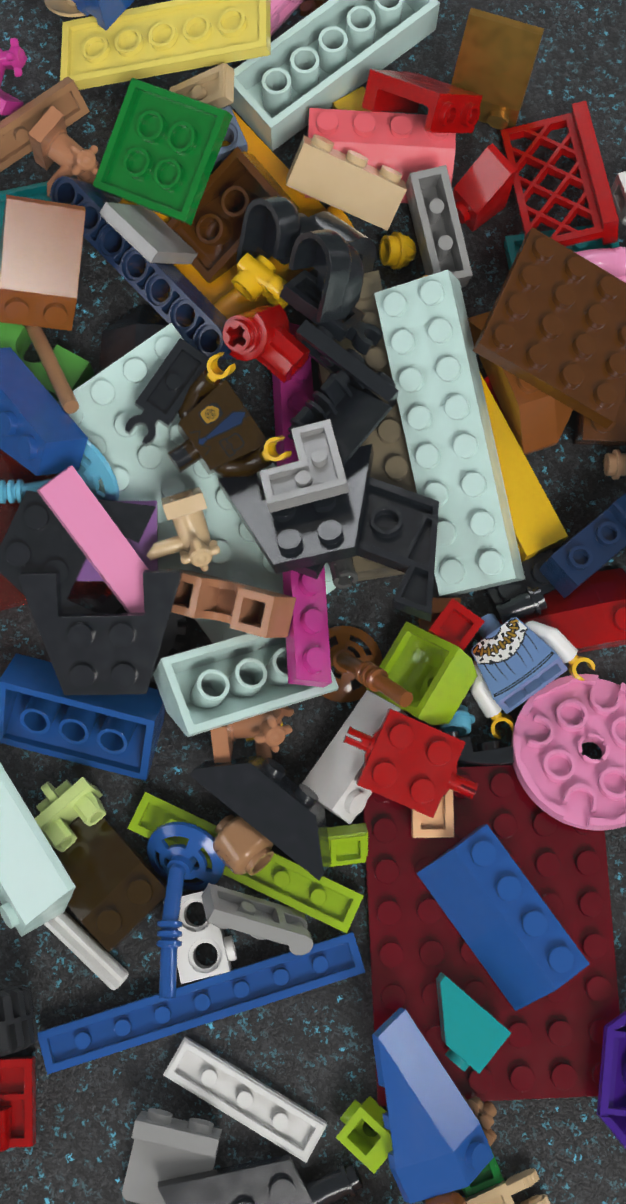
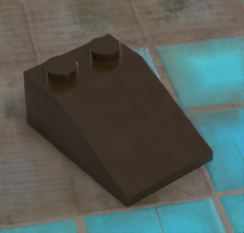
M79 817L69 826L77 836L75 843L64 852L55 849L53 846L51 847L76 886L68 903L69 908L108 952L117 949L163 903L167 882L105 817L92 826L86 825Z

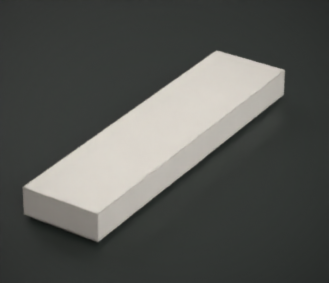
M187 1036L184 1037L163 1074L168 1079L307 1163L327 1126L325 1120Z

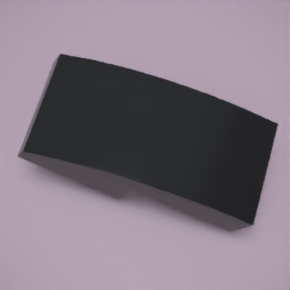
M459 731L446 732L466 742L457 764L500 766L510 765L514 762L513 746L502 748L501 741L478 744V752H473L470 736L460 738Z

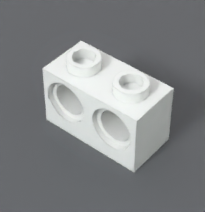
M204 891L185 895L181 898L179 921L183 922V925L178 928L182 932V937H179L178 940L182 941V946L177 949V968L181 984L230 972L232 969L231 961L237 960L232 935L225 937L224 930L214 926L212 923L206 921L203 925H194L187 918V909L191 903L200 902L203 904L202 894ZM209 943L216 948L218 958L215 964L204 966L198 962L196 949L199 944Z

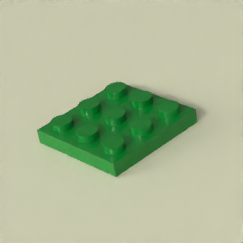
M132 78L93 187L192 225L233 116L226 110Z

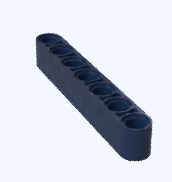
M66 176L57 178L51 187V201L85 207L83 237L168 324L172 323L188 344L210 358L219 352H224L223 356L219 359H234V357L229 355L231 350L225 345L222 334L223 327L228 319L173 264L149 263L106 222L99 212L105 202L110 201L100 190L94 188L93 184ZM195 312V319L192 322V314ZM218 335H219V337H220V345H219V347L217 348L216 340H217V337H218Z

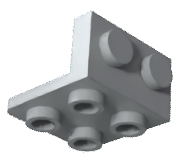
M155 1108L148 1109V1112L141 1110L135 1120L131 1136L134 1142L122 1189L123 1198L139 1204H166L158 1189V1181L213 1170L222 1129L215 1128L214 1123L204 1119L190 1118L189 1121L172 1118L173 1114L165 1110Z

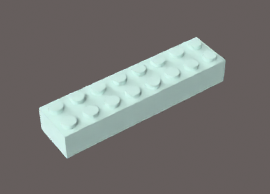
M447 269L374 293L392 378L396 384V389L399 390L397 402L417 494L439 501L434 570L439 596L452 597L525 580L476 353L473 351L474 344L460 281Z

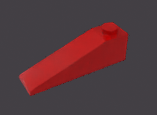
M623 568L596 572L565 599L555 589L544 595L547 608L541 610V615L537 616L534 613L520 619L523 623L533 620L557 628L577 648V653L626 645V573Z

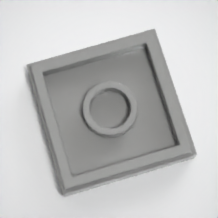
M105 202L99 212L101 217L149 263L188 265L192 264L198 254L152 210L138 205Z

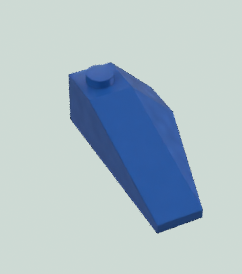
M399 1008L372 1034L378 1084L385 1088L388 1111L383 1113L384 1128L390 1130L393 1151L388 1153L389 1167L404 1201L412 1204L468 1187L493 1159L494 1155L477 1117L407 1010Z

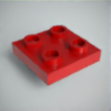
M35 1056L1 1057L0 1152L14 1147H33L36 1144Z

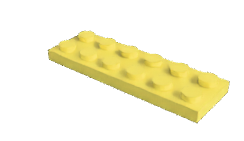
M171 0L126 9L107 30L100 27L93 16L65 21L62 24L60 81L68 76L74 80L78 90L131 81L132 78L143 79L222 63L271 55V0Z

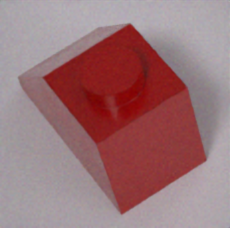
M493 143L482 152L453 188L460 223H465L472 232L506 207L517 169Z

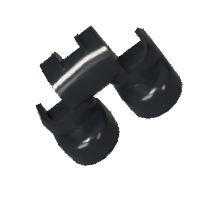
M271 196L252 200L247 206L236 263L246 253H249L255 259L259 255H263L267 259L272 256L283 265L289 264L288 268L292 271L310 267L318 270L316 288L322 292L316 321L320 324L346 318L359 302L364 273L372 272L376 248L370 238L330 212L322 211L307 217L305 214L299 213L287 198Z

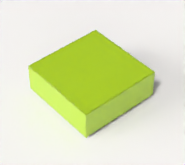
M366 823L327 827L332 863L329 867L366 863V856H368V830Z

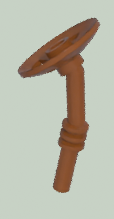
M336 626L328 629L329 639L336 636L338 642L337 645L330 649L331 667L333 666L334 671L341 675V679L335 677L339 686L338 691L321 696L334 702L349 703L360 700L367 691L366 688L373 692L380 691L401 707H408L412 703V693L388 678L387 672L379 667L383 661L381 651L369 634L352 626ZM350 636L364 642L372 655L366 656L363 648L356 642L351 641ZM348 646L355 649L359 653L360 658H356L353 652L347 650ZM357 679L363 686L353 690L350 681Z

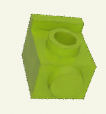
M369 1096L363 1104H360L355 1099L340 1117L345 1126L335 1138L375 1174L388 1158V1153L393 1151L390 1130L384 1128L383 1113L387 1111Z

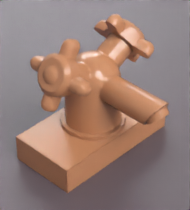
M51 106L28 133L35 162L46 171L53 162L60 165V168L47 182L48 197H50L53 183L62 176L72 177L77 175L78 180L93 184L100 166L95 156L98 152V147L92 145L88 150L84 149L67 135L64 114L54 106Z
M286 706L210 730L214 763L231 762L234 741L242 738H254L256 756H262L265 760L266 758L272 759V751L278 752L279 745L284 741L286 735L290 734L293 730L288 724L281 726L282 718L284 716L291 717L294 714V710Z

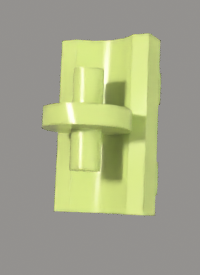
M81 777L73 785L66 779L57 788L49 782L41 786V790L46 798L36 806L41 813L35 820L49 844L61 852L66 851L77 839V836L68 826L76 818L80 817L86 825L92 826L106 815V811L99 799L103 794L97 786L91 785L84 777Z

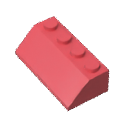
M309 108L307 137L312 139L314 134L320 135L334 143L333 149L347 154L348 150L355 151L368 158V165L379 170L382 165L388 166L402 174L401 180L405 181V184L410 173L446 165L452 187L456 133H431L425 131L427 115ZM405 193V195H404V197H403L401 203H407V204H408V200H407L406 193Z

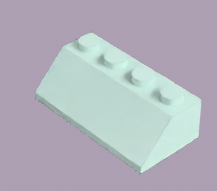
M249 633L161 658L153 674L166 712L187 737L339 689L332 669V683L324 688L288 684L286 637L264 638Z
M0 763V902L2 904L0 906V914L6 925L10 929L16 927L22 937L64 913L76 886Z

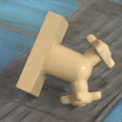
M196 487L161 498L167 521H173L177 536L153 543L146 556L152 561L179 552L182 564L192 563V565L200 567L203 572L208 571V564L211 562L212 556L220 553V547L217 541L211 540L203 512L204 509H207L201 489Z

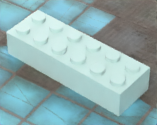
M328 0L271 42V55L247 59L234 69V103L230 105L268 148L274 151L308 125L309 108L330 109L333 107V102L364 84L368 80L370 69H384L436 30L440 2L438 0Z

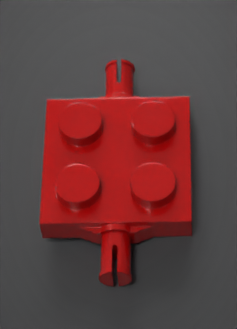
M389 708L381 727L372 736L350 726L347 733L361 739V741L346 735L344 737L343 743L365 751L364 766L356 784L431 818L434 817L442 797L449 789L467 796L469 799H472L475 795L473 791L461 787V784L477 790L478 783L456 774L457 762L466 742Z

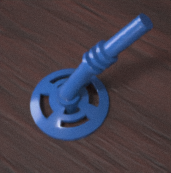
M169 822L159 826L152 833L147 844V854L152 867L167 881L162 920L157 922V927L161 928L160 931H157V936L161 940L156 943V946L161 948L159 998H176L177 949L182 946V941L178 940L179 937H182V932L178 928L183 925V922L179 921L183 889H206L208 883L216 884L219 881L225 868V864L213 849L215 838L204 829L186 822ZM180 836L189 840L187 845L174 844L169 847L164 839ZM202 847L211 859L212 869H207L206 857L200 850ZM156 852H158V853L160 854V855H159L160 864H159V862H158ZM197 861H198L199 867H195V864H196ZM196 877L202 880L196 883L184 882V880H191Z

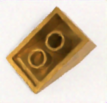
M471 7L451 85L483 95L478 121L487 123L495 129L515 127L544 28Z

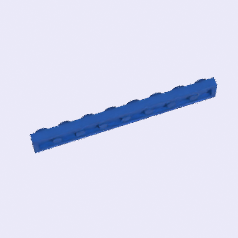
M351 931L314 943L311 951L305 955H294L289 951L232 969L227 973L176 987V998H159V993L41 1030L37 1033L47 1075L365 973L354 933Z

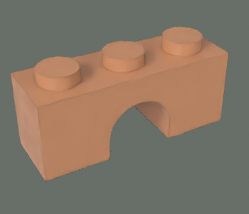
M182 570L183 576L174 600L173 613L191 618L211 619L229 623V628L264 638L288 637L296 597L195 571Z

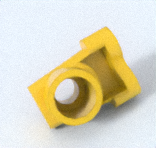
M246 253L237 263L238 273L231 280L233 286L249 301L254 302L262 294L271 305L280 304L285 309L288 303L279 296L284 285L288 282L279 274H275V266L266 257L259 255L255 259L252 255Z

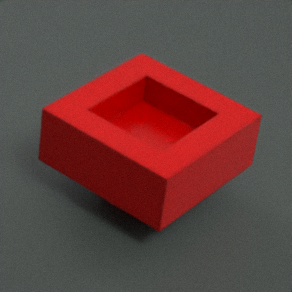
M452 598L428 632L460 647L464 651L485 621Z

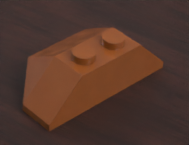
M491 311L468 318L474 346ZM479 355L506 421L524 455L556 445L573 409Z

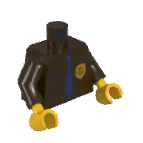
M219 352L209 358L207 369L189 387L178 412L180 419L178 431L185 441L167 454L180 473L199 461L208 474L216 472L222 477H247L270 466L273 461L285 460L292 455V451L284 452L281 455L278 454L276 444L278 441L285 439V437L277 436L267 440L227 380L225 379L220 383V379L229 376L236 369L235 363L228 366L225 371L218 367V359L223 356L224 352Z

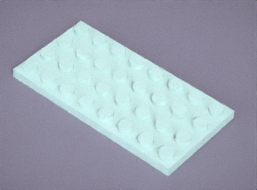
M170 323L73 390L79 404V409L75 413L68 415L109 463L119 487L118 501L158 502V541L177 536L173 521H167L161 498L196 487L201 489L207 509H204L203 512L211 540L217 541L220 553L212 556L213 558L208 564L209 568L206 572H203L200 567L192 565V563L182 564L179 552L158 558V570L182 569L195 571L284 594L283 573L276 574L225 496L218 481V478L223 477L216 472L208 474L199 461L180 473L167 453L185 441L178 431L179 414L169 428L160 422L157 423L155 426L156 437L147 447L142 443L144 437L148 434V429L145 426H136L130 435L125 432L128 420L135 415H141L143 412L135 406L136 400L180 338L183 339L173 324ZM272 462V464H271L270 466H268V467H266V468H264V469H262V470H266V469L273 468V467H276V466H275L274 463ZM257 472L262 500H266L260 472ZM100 479L99 490L105 494L102 479ZM325 563L327 595L336 587L333 584L329 564ZM194 618L212 644L248 634L229 628V623Z

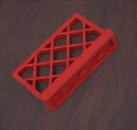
M586 101L573 103L572 113L500 130L505 156L517 169L513 189L525 236L532 227L536 229L542 223L555 229L550 238L565 247L600 238L603 245L618 242L619 219ZM565 127L568 135L561 143L547 137L551 131ZM524 137L533 141L525 152L511 145L512 140ZM540 145L555 151L547 162L532 156ZM562 155L575 161V165L569 173L554 166ZM526 164L540 170L533 181L519 176V172ZM547 174L562 180L554 192L540 186V183ZM569 184L583 190V194L577 202L561 196ZM533 193L548 200L540 211L526 205V202ZM554 204L570 210L562 222L547 215ZM577 214L591 220L592 223L591 228L576 230L569 225Z

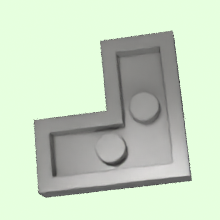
M330 419L291 429L299 461L259 471L270 513L349 493L347 479Z

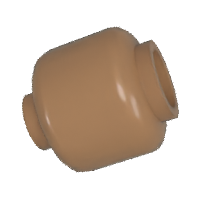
M228 815L215 828L217 836L213 843V849L234 874L243 875L248 873L251 876L255 875L272 859L274 855L272 851L273 843L240 816Z

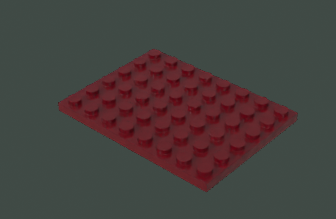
M513 765L457 767L456 774L477 782L478 787L477 790L461 784V787L475 793L472 799L453 791L454 837L413 838L411 835V809L372 792L363 809V821L366 823L368 830L366 884L374 1032L399 1008L406 1009L461 1095L467 1100L475 1096L482 1101L598 1096L604 1026L620 1015L605 831L576 828L548 815L527 795L517 778ZM484 824L490 827L590 964L554 992L517 1011L512 1008L416 874L477 827ZM441 972L511 1032L510 1036L480 1074L471 1066L464 1072L445 1055L449 1047L441 1038L436 978ZM375 1061L377 1103L379 1106H387L385 1088L378 1084Z

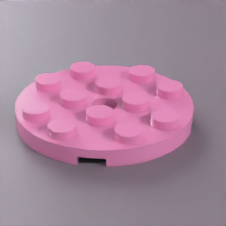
M578 674L585 681L577 680L571 675L553 680L527 700L515 722L511 746H513V767L517 778L532 801L548 815L562 823L593 831L625 827L626 684L622 682L619 685L611 681L599 679V675ZM591 742L598 745L602 751L601 759H591L586 755H582V744Z

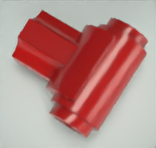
M280 304L275 306L263 305L232 316L225 322L222 334L225 345L231 350L229 355L242 361L257 359L283 383L291 380L309 359L310 350L289 332V320Z

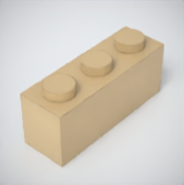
M314 134L312 139L304 135L287 174L286 186L388 231L407 191L405 181L401 180L402 174L388 166L382 165L380 170L367 164L368 158L355 151L348 150L347 154L333 149L334 143L320 135Z

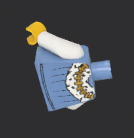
M491 613L481 617L485 622L478 630V633L483 640L471 649L475 659L473 664L478 676L470 687V691L484 716L491 718L492 735L497 739H501V735L495 725L498 722L505 721L510 725V729L513 732L515 723L513 718L508 715L509 712L567 670H569L573 678L585 681L577 674V665L580 662H586L590 669L595 670V664L589 658L578 656L577 648L557 628L533 620L523 623L517 617L511 618L502 625L496 616Z

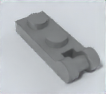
M208 883L204 890L202 901L208 923H212L220 929L229 928L243 932L259 940L267 939L288 945L289 950L294 955L301 956L311 951L313 940L311 933L307 930L308 925L303 912Z

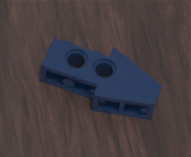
M626 493L551 555L539 569L564 599L626 548Z

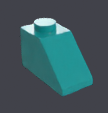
M441 972L436 978L441 1038L449 1047L445 1055L464 1072L471 1066L480 1074L510 1036L511 1032Z

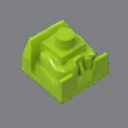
M406 621L379 667L387 672L388 678L411 692L413 701L408 707H401L380 691L373 693L430 725L449 724L478 675L472 658L460 647Z

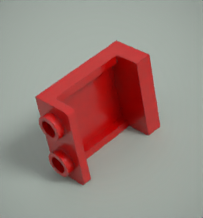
M370 69L362 108L372 112L417 113L419 104H422L429 109L424 127L425 131L431 133H472L480 116V104L483 95L416 72Z

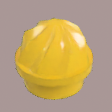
M393 232L391 235H384L382 237L379 256L384 266H390L392 269L398 270L408 266L414 260L416 246L409 236L401 232Z

